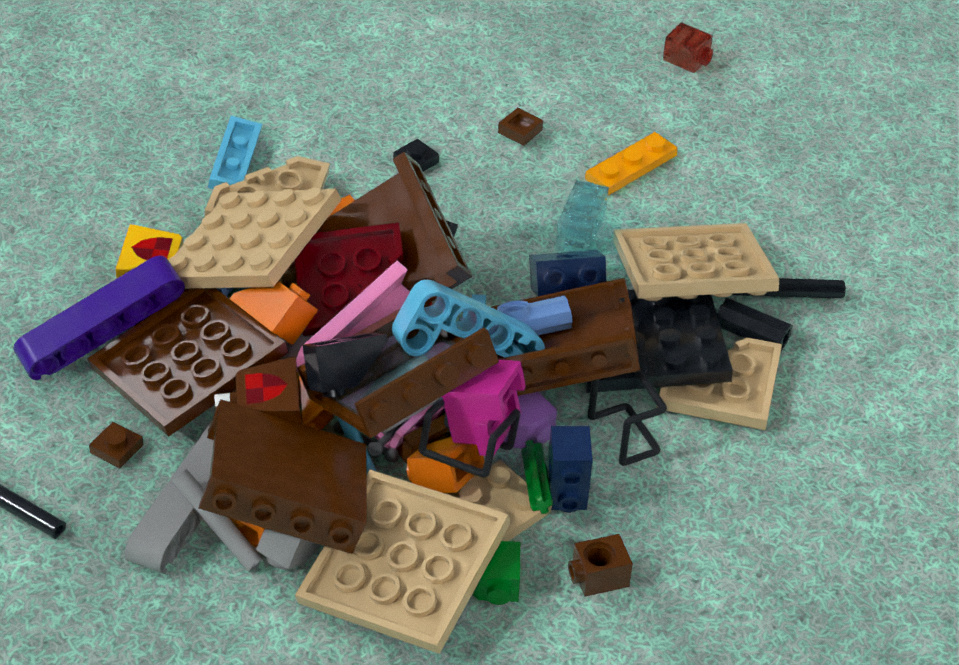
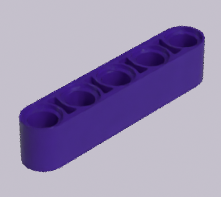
M155 256L21 336L14 344V353L32 380H39L42 375H52L175 301L184 292L185 284L166 257Z

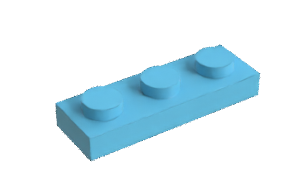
M230 116L209 178L208 188L214 189L215 186L225 182L232 185L244 180L259 139L261 123Z

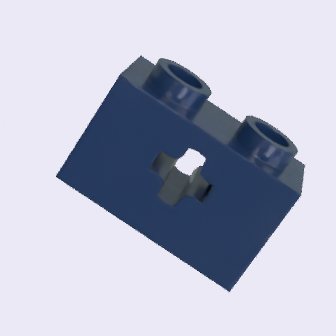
M598 250L529 255L531 290L537 296L607 282L606 256Z
M551 426L547 464L553 499L551 510H561L567 513L587 510L593 463L590 426Z

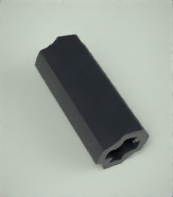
M729 298L725 299L717 313L722 329L743 338L747 337L782 344L781 351L791 336L792 324Z

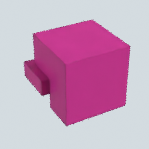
M499 360L497 364L442 396L445 402L444 406L453 443L477 444L479 455L486 456L491 434L514 409H518L521 413L517 390L523 391L526 387L521 361ZM510 426L497 439L494 455L508 435Z

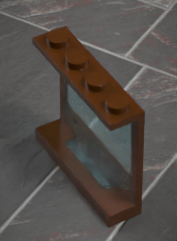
M428 300L425 302L424 307L430 306ZM398 309L354 334L383 333L387 334L388 342L358 386L345 388L344 395L323 397L321 392L309 390L305 363L297 367L312 401L368 437L373 438L497 364L499 360L488 330L483 327L464 339L442 329L432 348L427 353L421 356H411L403 350L392 333L393 322L400 311ZM420 329L410 331L406 339L414 338Z

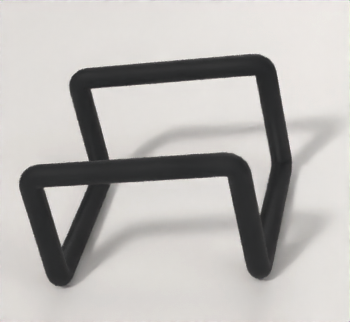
M641 369L634 372V374L658 408L636 414L628 403H622L595 412L599 379L591 381L588 418L590 420H596L626 410L630 416L623 424L619 464L622 466L656 456L661 450L642 420L665 413L667 406ZM635 423L652 449L627 457L631 424Z
M441 396L425 413L419 452L425 457L483 478L489 476L496 441L509 426L507 442L503 441L499 448L511 450L514 447L520 411L514 409L491 434L482 470L426 449L432 417L445 404ZM445 415L444 424L450 429L447 415Z

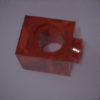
M681 22L665 37L663 60L695 73L702 65L707 66L713 57L714 51L711 49L713 35Z

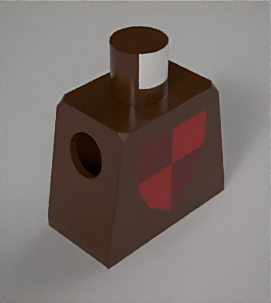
M296 357L241 369L236 373V392L215 394L214 396L215 409H217L219 401L222 399L303 424L300 380Z

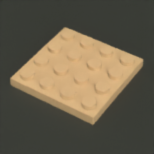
M317 187L309 190L284 189L272 192H265L263 190L251 193L229 192L219 199L217 206L202 219L200 226L192 235L185 239L183 246L168 260L184 282L185 288L274 287L340 203L341 197L336 188L320 189Z
M747 223L614 230V245L638 298L658 301L663 297L675 296L682 299H693L698 295L729 297L732 293L764 295L767 292L779 290V277Z
M369 470L366 475L367 523L353 554L324 546L297 590L295 597L298 604L440 654L511 524L509 514Z

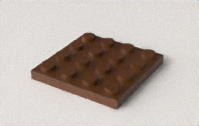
M191 288L175 301L158 310L88 357L87 360L91 368L169 437L214 406L215 394L232 393L235 391L236 373L239 370L277 361L289 352L282 339L216 288Z

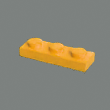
M653 132L587 170L585 180L609 196L677 156L678 147L658 133Z

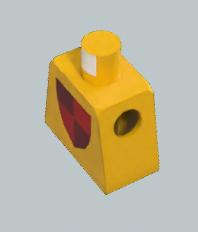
M130 224L115 269L116 278L155 256H164L170 259L183 246V237L176 233Z

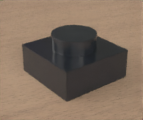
M418 138L393 152V158L405 152L419 163L423 172L439 163V154Z

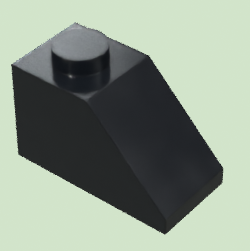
M370 332L302 345L309 390L321 392L323 397H336L344 395L345 388L358 386L388 342L387 334Z

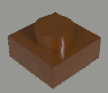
M518 107L498 124L499 134L523 146L543 130L542 119Z
M112 422L89 444L90 453L120 469L144 445L143 437Z

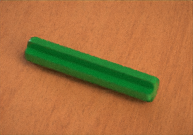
M528 440L525 442L526 447L522 448L521 452L530 508L532 511L540 510L541 514H546L549 512L548 507L553 505L544 449L541 443H534L533 440Z

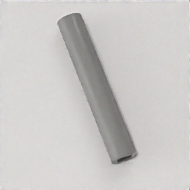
M188 469L182 471L173 479L172 483L248 572L262 562L263 558L228 517L198 509L205 489Z

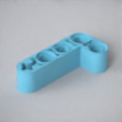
M428 279L421 280L414 285L392 325V333L403 350L411 356H422L432 348L442 329L465 339L483 327L489 331L495 325H499L495 333L490 335L496 354L500 356L510 357L545 349L542 339L526 323ZM437 296V300L433 305L424 307L425 302L429 298ZM468 311L467 316L463 320L456 321L457 316L461 312ZM420 329L414 338L406 339L410 331ZM514 338L520 342L518 345L513 342Z

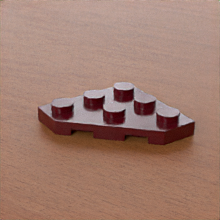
M399 222L315 233L295 259L297 286L310 294L307 302L318 309L302 332L303 336L315 335L396 261L403 262Z

